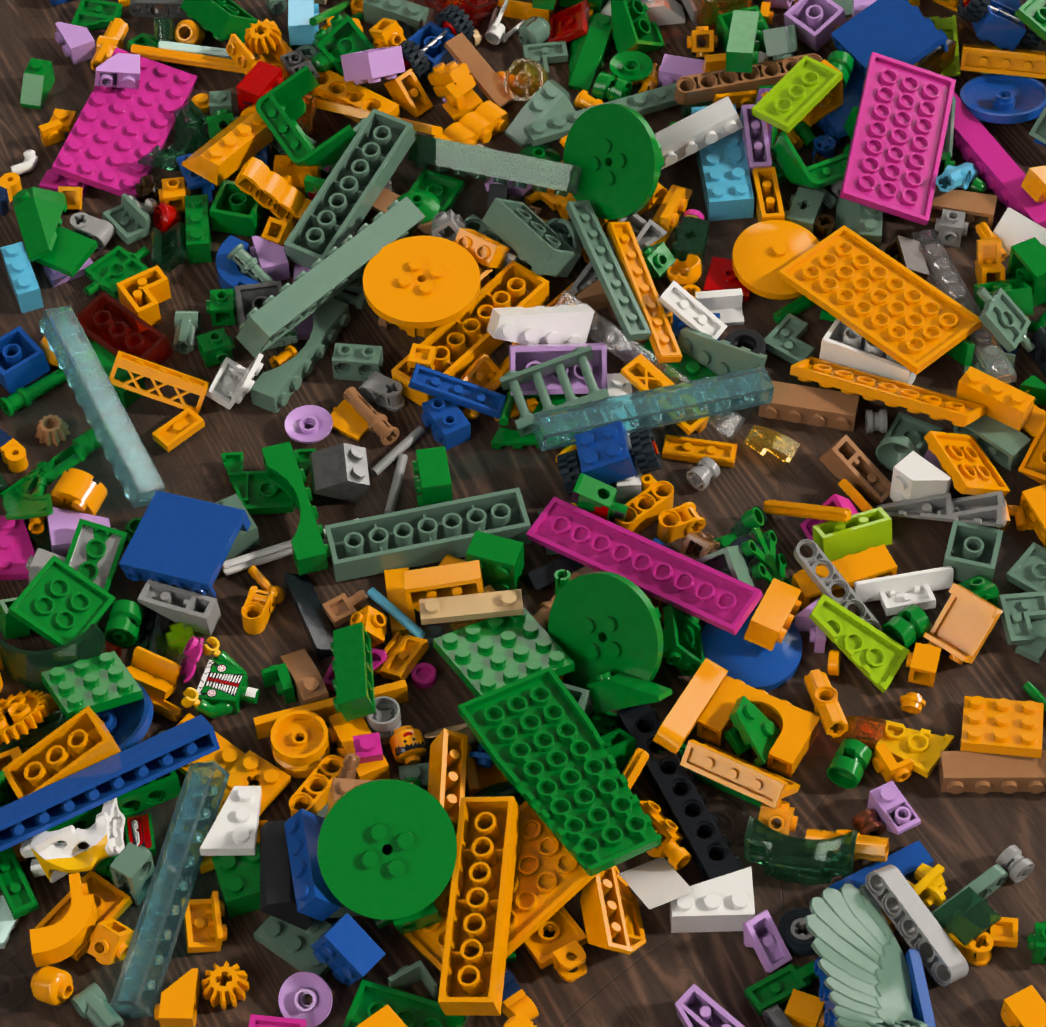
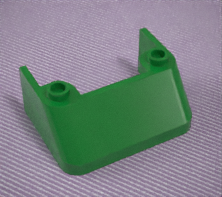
M307 65L259 98L256 102V111L295 165H332L341 158L356 133L349 124L315 148L296 121L306 111V104L302 97L319 86Z
M857 106L852 108L843 126L851 140L859 109ZM782 131L772 149V154L792 184L819 189L844 179L851 144L845 147L842 155L806 167L785 131Z

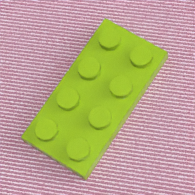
M805 55L752 108V115L789 133L842 80V73Z

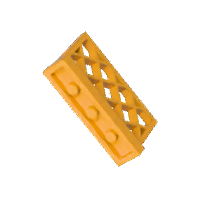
M963 43L960 70L1046 79V52L1016 48L1014 51L1008 49L1002 50L996 46Z
M693 739L689 740L680 765L775 809L779 807L782 798L797 793L800 788L799 784L758 767L707 742L702 744Z

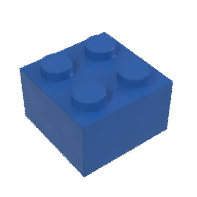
M20 326L0 337V384L10 395L16 392L17 388L24 387L50 371L44 351Z
M348 913L334 922L310 946L314 950L313 954L316 959L323 964L326 963L333 970L332 974L335 979L341 984H346L348 987L362 978L386 954Z

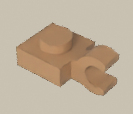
M360 590L349 598L345 593H342L323 603L322 606L336 628L349 621L356 610H361L370 604L367 601L369 598L365 591Z

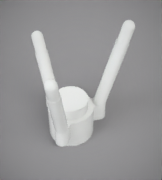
M505 0L498 16V8L494 9L488 29L484 34L485 39L493 45L499 44L500 41L506 43L507 39L526 21L522 20L505 34V26L500 21L509 3L508 0Z

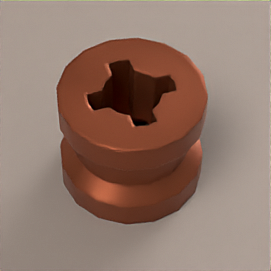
M874 809L861 811L852 820V825L860 831L861 835L880 837L886 829L884 824L878 821V814Z

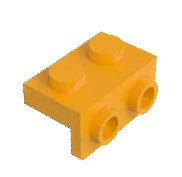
M212 891L210 899L183 900L187 953L220 952L222 942L227 940V925L222 924L221 917H224L225 907L224 900H219L218 891Z

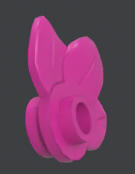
M192 636L184 648L183 654L186 656L181 663L180 676L185 674L184 683H188L192 679L196 670V664L203 655L204 638L202 637L196 638Z

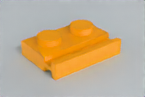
M396 632L384 648L388 656L386 661L373 671V675L380 674L383 678L393 681L405 680L430 647L427 639L408 634L403 636L400 632Z

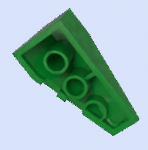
M611 0L612 31L618 53L623 51H639L646 54L665 47L656 21L652 23L647 14L649 10L647 5L642 4L640 0Z
M33 186L27 190L22 189L13 196V205L28 258L33 262L52 252L57 238L55 231L62 224L60 217L62 213H66L67 201L64 193Z

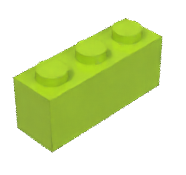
M882 507L853 514L849 522L828 521L812 526L813 541L830 561L843 558L848 554L853 555L865 551L869 547L892 544V519Z

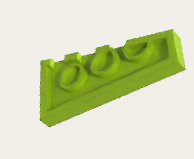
M823 594L808 617L884 693L910 650Z

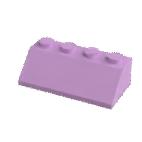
M605 343L509 345V370L520 371L571 353L577 347H588L591 345L594 359L588 362L596 384L602 390L607 388V345ZM579 364L566 368L565 370L574 394H588L589 390ZM556 372L543 377L549 395L564 394ZM534 381L520 385L523 395H538Z

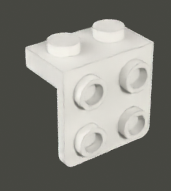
M259 353L247 369L226 357L205 396L229 410L235 403L240 404L245 394H248L255 382L253 380L254 377L259 374L264 365L261 363L264 355Z

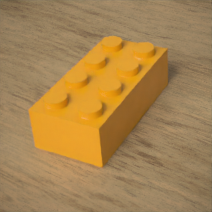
M87 706L1 770L4 772L16 796L20 799L121 752L104 722Z

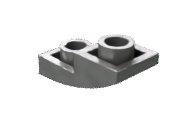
M300 49L280 56V62L290 76L307 65L315 79H319L320 76L311 61L306 60Z

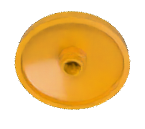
M766 220L758 222L745 229L738 236L732 252L733 271L743 286L761 297L774 300H788L802 296L800 292L779 278V270L814 247L819 241L809 230L790 221Z

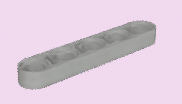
M801 540L794 548V557L820 591L846 609L850 605L857 606L860 610L859 617L882 632L880 623L813 540ZM803 545L809 546L813 552L812 557H803L800 554V547ZM816 566H825L828 569V576L825 578L819 577L815 571ZM832 586H841L844 590V596L841 598L835 597L831 592Z

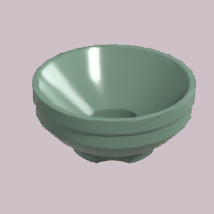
M900 435L883 439L879 443L875 454L882 466L893 471V467L909 453L915 451L920 455V452L908 437ZM896 444L906 447L907 449H902L898 447Z

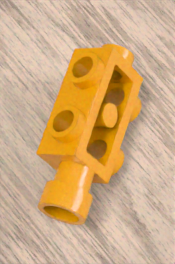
M650 800L640 801V807L645 814L650 816L652 826L657 835L661 834L662 836L661 845L646 851V853L653 858L668 857V862L675 870L684 868L691 860L692 855L684 847L679 846L684 836L678 831V826L660 812L661 808L655 802Z

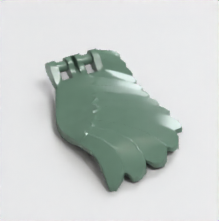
M845 883L839 890L827 887L820 894V897L812 898L810 901V911L812 914L807 915L804 921L806 928L815 937L811 947L822 958L817 962L818 966L828 976L823 982L827 988L832 990L828 997L836 1005L832 1010L833 1014L838 1018L835 1025L837 1027H928L925 1022L913 1018L911 1008L912 987L907 962L879 904L867 889L866 884H862L858 889L849 883Z

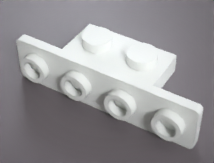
M945 566L854 582V592L863 603L880 600L886 616L898 615L900 611L910 604L917 605L922 610L936 608V599L932 591L951 588L954 570L952 566Z

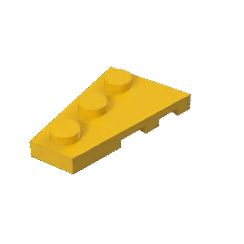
M872 717L860 733L858 741L874 750L875 746L885 743L896 762L911 758L914 762L913 771L928 778L939 763L941 751L949 749L954 742V736L945 734V736L931 734V730L921 728V731L906 728L901 723Z

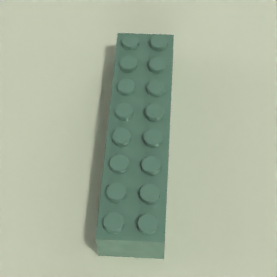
M374 108L372 109L284 242L287 260L311 269V265L319 258L324 260L327 258L326 254L333 247L340 248L342 246L341 243L349 235H354L414 143L415 136L412 123Z
M519 487L325 525L326 542L330 548V559L336 582L384 573V570L411 568L441 562L447 554L457 558L466 557V552L475 531L524 542V545L531 544V540L526 535L531 528V524Z

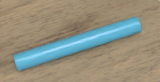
M374 587L369 589L367 595L409 632L419 638L425 636L426 632L379 591Z

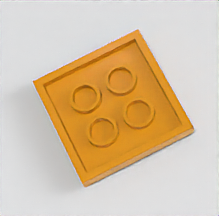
M929 431L924 436L929 450L936 455L941 463L942 470L951 477L954 482L953 486L959 493L978 495L1002 491L1005 497L1010 492V489L973 435Z
M964 696L960 751L1041 758L1044 703L1015 701L1006 698L993 699L981 696Z

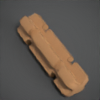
M354 753L345 755L343 760L344 767H341L338 778H355L357 772L355 767L358 768L360 762L358 755Z

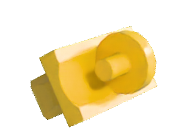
M922 863L914 873L915 879L919 882L914 885L908 881L927 907H930L932 904L940 906L946 902L944 893L947 891V887L942 876L945 868L940 864L932 868Z

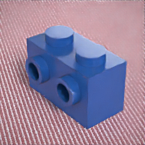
M437 397L422 403L423 413L421 414V420L425 427H430L435 441L445 446L446 450L471 440V424L457 404Z

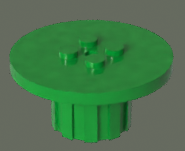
M602 104L588 109L572 125L564 146V173L573 197L576 201L589 200L596 216L601 219L615 220L636 214L649 202L657 187L659 177L661 176L660 171L662 166H664V156H662L661 152L662 146L659 140H656L655 134L647 121L632 108L621 104Z
M606 571L589 572L569 581L554 599L549 614L548 633L575 662V671L564 674L574 686L588 690L587 683L596 679V674L608 670L611 674L622 672L651 682L658 672L663 656L662 630L664 626H661L660 617L662 616L658 607L655 608L651 603V599L627 578Z
M396 779L372 780L355 786L343 794L327 812L320 827L317 841L318 865L321 875L332 894L344 906L355 913L380 920H393L411 916L434 902L446 888L454 871L457 856L455 830L449 815L440 802L419 786ZM385 844H390L388 850L382 852V847Z

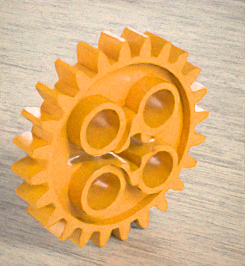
M28 690L23 694L21 691L16 696L11 694L6 700L0 699V745L3 742L9 744L11 739L18 740L22 734H29L28 730L36 729V724L44 722L43 718L49 716L48 712L51 711V705L43 692L39 693L38 690L34 692ZM9 712L14 724L10 726L5 714Z

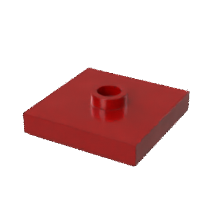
M587 0L550 16V35L547 42L565 41L567 43L587 34L590 4Z
M712 256L703 291L742 288V302H749L751 291L743 286L736 277L732 267V259Z

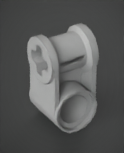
M77 212L70 218V225L73 227V231L97 241V250H102L116 231L110 222L90 216L84 212Z
M373 371L358 388V392L368 402L377 404L388 411H399L405 405V398L402 396V384L397 380L384 376L380 372Z

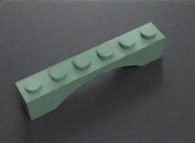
M331 298L313 313V329L305 346L286 363L263 372L250 390L252 404L275 414L283 406H286L293 392L300 388L307 374L309 375L318 360L324 357L328 347L336 342L342 329L349 325L351 316L349 315L347 303Z

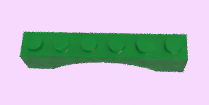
M290 441L263 447V464L269 482L286 492L294 501L300 513L297 532L291 541L293 558L298 574L303 575L328 569L327 558H331L328 543H323L322 539L325 538L322 524L317 525L316 520H319L317 508L315 505L311 506L310 501H313L310 487H305L304 485L306 483L304 469H299L298 467L300 464L298 451H293Z

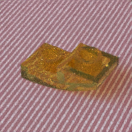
M757 425L751 428L743 441L762 456L769 451L786 464L791 461L800 446L799 443L784 434Z

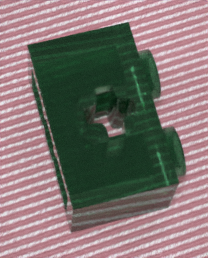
M682 218L681 226L677 225L675 230V239L677 241L672 242L671 253L675 259L685 261L688 254H693L701 259L702 265L709 239L710 220Z

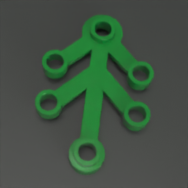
M758 507L746 510L745 514L742 515V522L746 528L752 529L758 545L762 547V550H760L751 539L741 544L745 556L754 555L761 562L751 567L753 577L756 580L763 578L768 584H771L773 578H776L792 586L790 580L785 577L786 558L782 553L776 554V534L773 530L761 532L760 526L764 525V517Z

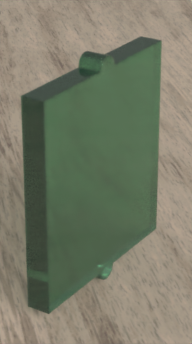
M970 887L933 914L947 928V933H952L964 946L1001 920V916L988 905V900H983Z

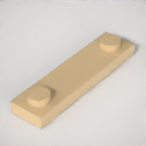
M521 589L419 599L421 625L524 615Z

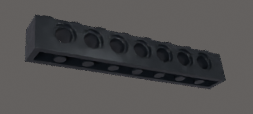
M649 704L618 710V727L636 739V749L641 748L650 755L642 770L667 816L678 826V831L684 836L682 843L692 855L691 859L703 881L743 869L738 855L734 856L730 850L731 844L725 833L721 834L714 812L708 811L704 794L701 790L697 791L691 771L689 769L685 770L680 765L682 760L680 752L678 751L675 755L653 741L660 728L656 709L654 707L650 708ZM641 730H648L650 732L643 733ZM658 750L661 753H653L652 751ZM670 771L673 774H665L663 772ZM677 792H682V793H684L685 795L679 796V795H676L675 793H677ZM693 813V814H696L697 816H696V817H689V816H687V814ZM700 835H707V836H709V838H707V839H702V838H700L699 836H700ZM712 857H720L721 860L715 861V860H712L711 858H712Z

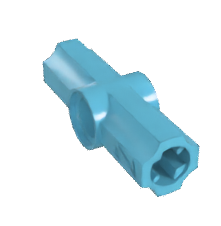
M970 162L959 166L947 165L945 171L937 176L935 184L939 187L940 191L946 193L956 188L966 190L970 182L977 177L978 170L975 168L974 163Z

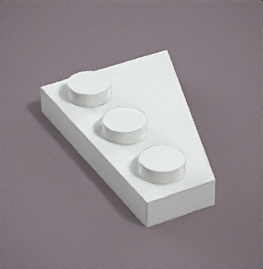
M261 786L233 787L200 847L201 856L255 855L262 797Z

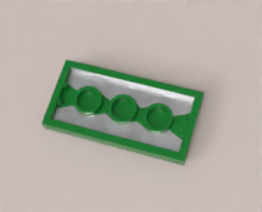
M79 519L65 563L109 593L128 538V533Z

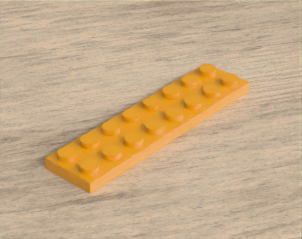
M813 356L791 365L790 375L797 376V379L800 381H814L824 388L835 387L841 389V392L844 394H859L863 396V399L869 401L880 400L889 407L900 406L907 408V411L910 413H925L931 419L952 421L953 425L965 427L984 416L986 411L985 405Z

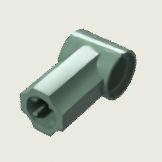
M176 310L173 348L180 354H189V352L194 351L196 333L200 332L201 313L200 311Z
M95 982L71 998V1002L83 1019L88 1018L94 1027H122L124 1025L123 1019L108 1003L106 995Z

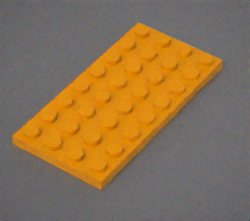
M845 225L779 270V278L916 375L982 326V321L973 312Z
M526 801L519 806L521 815L507 957L597 875L589 876ZM452 876L446 888L434 901L443 921L402 934L440 973Z

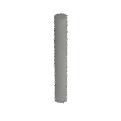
M422 426L415 428L370 469L371 474L377 477L398 458L399 454L405 452L425 433Z
M399 454L384 514L395 512L408 460L406 454Z

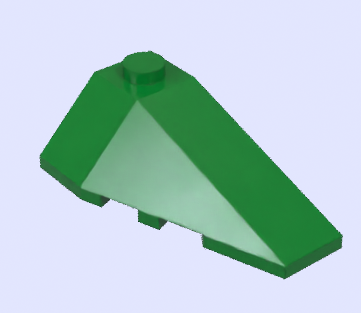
M600 13L594 14L589 17L587 34L570 41V89L590 92L615 42L612 31V16Z

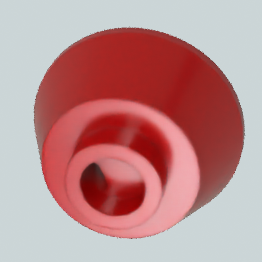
M159 203L155 207L153 214L155 228L162 234L176 229L178 224L181 223L180 211H177L176 207L169 204Z

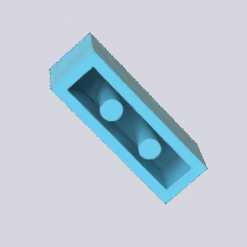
M288 0L290 46L313 44L312 42L315 40L314 35L319 31V24L312 26L309 23L311 17L319 14V4H314V0Z
M23 242L0 247L4 266L21 313L44 308L40 288Z

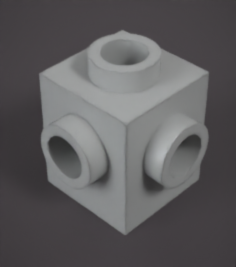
M452 209L447 212L442 211L432 220L431 234L432 236L454 242L459 228H464L465 223L459 214H454Z
M943 209L941 218H936L934 231L939 232L937 244L960 248L962 235L966 236L969 222H964L966 212Z

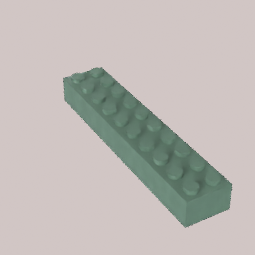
M407 196L400 202L395 200L389 205L386 213L383 211L379 212L372 219L373 222L370 225L368 223L362 225L357 231L358 234L355 236L349 235L341 243L342 246L340 248L333 247L326 254L327 258L316 260L311 265L310 271L306 272L304 270L298 274L293 284L286 283L278 291L280 294L276 297L274 295L269 296L262 303L263 307L252 309L246 315L247 319L239 326L241 330L236 336L237 340L256 358L259 353H263L327 301L362 276L369 260L377 255L384 246L396 240L411 237L426 216Z

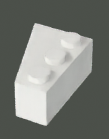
M751 866L692 885L690 887L694 890L693 893L670 901L671 933L743 931V923L755 916Z

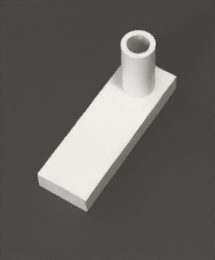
M675 281L658 298L666 314L674 313L690 328L709 334L716 340L728 327Z

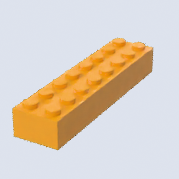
M514 260L480 290L476 302L464 315L455 321L439 326L420 343L436 347V356L432 369L460 379L480 354L486 353L489 356L505 342V340L493 338L487 331L492 309L544 306L549 301V281ZM408 354L391 370L392 379L402 384V395L422 407L423 402L435 397L408 387L414 368L407 366Z
M514 796L461 797L456 835L457 856L451 880L438 1003L446 1016H501L521 810Z

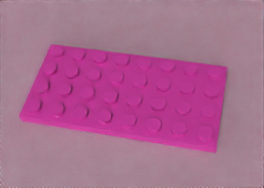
M116 47L111 57H113L117 53H134ZM140 56L139 89L95 86L54 161L51 172L118 196L126 193L138 198L135 184L139 183L143 176L150 175L197 82V76Z
M875 52L871 53L840 198L915 223L927 225L930 218L936 187L935 183L954 94L955 79Z

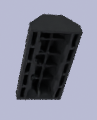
M287 820L266 822L260 828V911L306 931L312 926V917L297 912L284 823Z

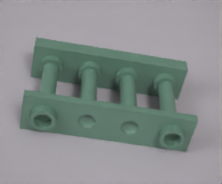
M591 345L588 347H577L571 353L520 371L507 372L503 377L499 378L503 391L511 389L520 413L519 419L515 420L520 437L612 405L607 388L602 390L598 388L588 361L594 359ZM577 364L581 368L589 390L588 395L579 398L575 397L565 370ZM555 372L566 398L565 403L557 406L552 405L543 380L544 376ZM534 381L543 406L542 411L534 414L529 412L520 388L521 384Z

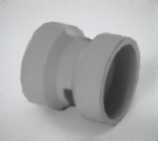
M703 457L697 463V467H692L686 473V477L695 489L702 491L710 484V480H715L720 475V468L713 459Z
M1016 845L1006 848L996 860V864H999L1004 870L1009 872V877L1014 883L1023 881L1035 867L1029 858L1022 856V851Z

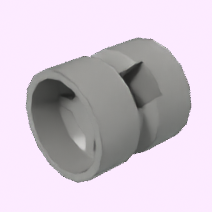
M380 696L375 698L376 713L367 715V725L371 733L379 732L381 744L386 745L389 744L393 731L402 727L399 704L395 699L388 696Z

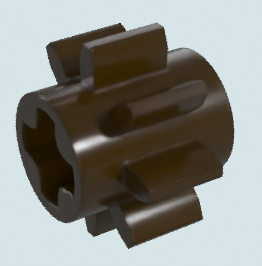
M152 175L143 176L139 183L135 184L138 199L143 198L145 202L147 198H152L157 201L159 199L158 189H162L161 179L156 180Z

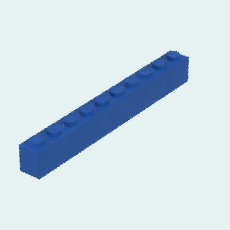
M201 714L1 807L0 852L219 750L220 747L213 726Z

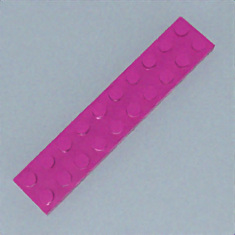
M557 497L552 498L526 533L529 540L595 571L619 574L632 581L645 594L666 604H672L675 608L733 635L737 634L763 597L762 591L756 587Z

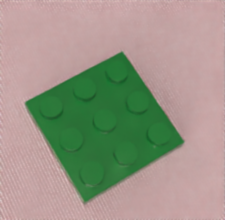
M53 555L9 607L8 613L71 656L109 610L116 597Z
M115 651L105 652L85 660H78L75 663L62 667H54L41 673L42 682L67 720L87 706L95 713L143 699L142 689Z

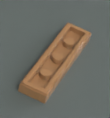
M462 32L445 42L444 47L457 63L467 64L470 70L469 75L473 76L476 85L488 100L500 108H504L515 101L516 96Z

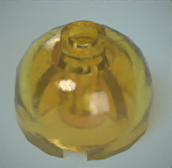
M520 58L514 60L509 69H506L503 85L507 94L519 102H528L544 85L548 77L540 63L530 58Z

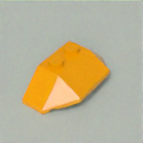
M615 865L598 873L583 887L580 904L588 944L630 955L646 943L638 899L627 882L619 875L620 871Z

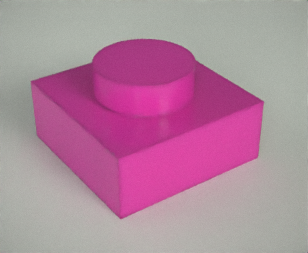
M379 732L353 736L355 754L360 757L359 764L383 760Z

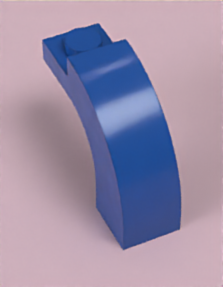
M232 235L221 244L216 255L217 275L221 289H234V286L260 283L240 272L241 268L233 260L227 258L229 253L241 243L250 254L249 243Z

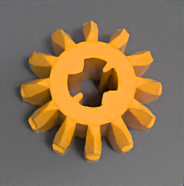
M266 18L261 22L258 19L257 23H250V28L245 29V42L252 53L256 52L260 56L265 52L268 55L269 51H276V46L281 45L282 34L274 21L270 22Z
M225 961L222 967L214 963V971L206 970V979H203L201 982L202 989L204 990V999L206 1001L210 1000L213 1008L221 1004V1008L224 1011L228 1004L236 1008L237 1000L245 1001V992L249 991L247 973L244 970L241 971L237 963L231 967L227 961Z

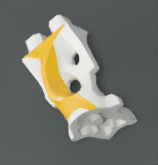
M117 797L103 804L102 812L96 815V822L88 829H75L73 825L51 832L44 831L23 841L20 847L23 858L36 857V859L31 860L30 865L34 877L46 875L50 883H54L68 873L93 870L102 860L119 855L125 848L123 833L126 818L119 810ZM81 842H86L89 847L79 849L77 845Z

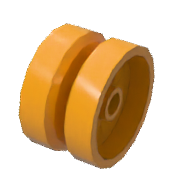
M294 710L283 714L275 721L271 728L270 741L274 762L279 769L293 778H308L318 764L326 756L330 755L328 728L325 721L316 713L307 710Z

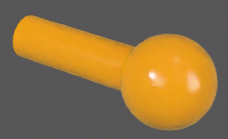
M255 565L248 569L247 572L264 591H278L277 604L284 601L285 592L280 586H273Z

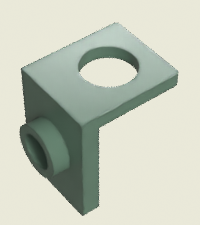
M421 960L410 966L401 967L396 974L388 977L389 987L400 991L422 980L434 1000L438 999V986Z

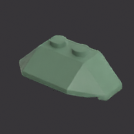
M553 79L547 80L524 105L504 134L520 147L532 145L524 133V126L577 111L570 93Z

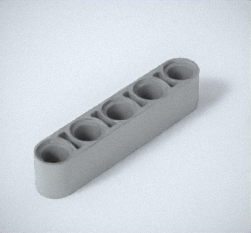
M889 864L868 873L865 879L867 889L910 948L920 950L922 964L939 985L947 986L965 977L969 971L966 959L896 866Z

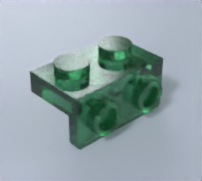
M179 221L165 233L154 227L151 230L152 263L169 273L179 264L185 262L187 259L186 225Z

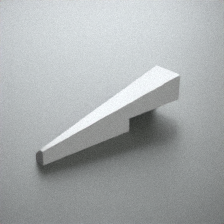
M637 213L618 221L630 222L640 250L653 244L667 233L666 230L653 220L649 219L646 221ZM608 235V236H607V240H608V242H609V244H610V246H611V248H612V250H613V252H614V255H615V257H616V259H617V261H618V263H619V260H618V258H617L616 252H615L614 247H613V245H612L611 239H610V237H609V235ZM590 261L567 291L569 294L576 295L598 280Z
M1002 491L952 499L951 493L877 505V508L882 507L889 516L945 522L956 520L993 527H1004L1007 523L1006 501Z

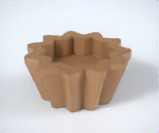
M49 414L39 420L35 437L39 439L40 444L46 443L47 447H50L52 444L58 446L60 442L66 441V436L70 435L69 426L62 418Z

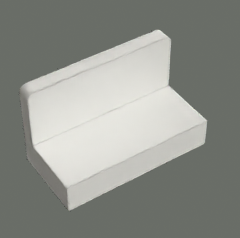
M742 288L695 292V299L711 313H720V320L725 325L744 324Z

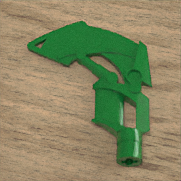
M93 426L83 434H80L72 440L73 445L47 462L38 463L35 469L0 493L3 498L4 509L7 512L5 515L6 519L20 520L51 515L53 513L50 493L44 494V492L65 470L68 471L69 468L85 461L88 455L106 444V439L100 429ZM36 486V491L30 494L31 490Z

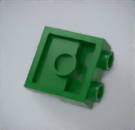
M337 14L330 20L331 26L326 30L322 28L314 35L315 40L312 43L319 52H322L329 59L337 72L344 77L340 55L373 49L375 47L349 15L343 14L341 16Z
M670 604L663 608V625L665 629L662 630V657L666 658L667 664L675 665L677 669H680L682 675L692 676L705 660L701 626Z

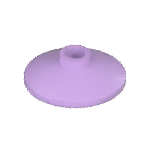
M304 405L295 408L285 419L287 435L292 440L304 444L323 440L330 434L333 427L330 413L316 405Z
M304 971L295 973L285 980L279 991L278 1003L283 1017L305 1019L307 1027H315L328 1017L332 1008L333 998L328 983L321 976L313 972ZM307 994H310L313 998L311 1004L305 1001Z

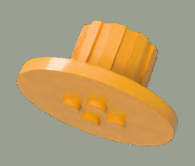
M412 236L389 243L369 260L363 273V291L370 308L382 319L397 325L400 330L403 329L407 332V335L412 337L421 336L427 338L439 326L460 318L474 305L481 287L480 270L474 257L461 245L435 236Z

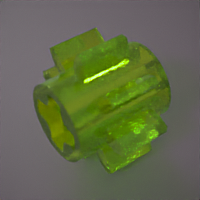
M180 621L169 625L171 632L165 633L170 650H178V653L181 655L188 640L194 636L190 625L183 626V623Z

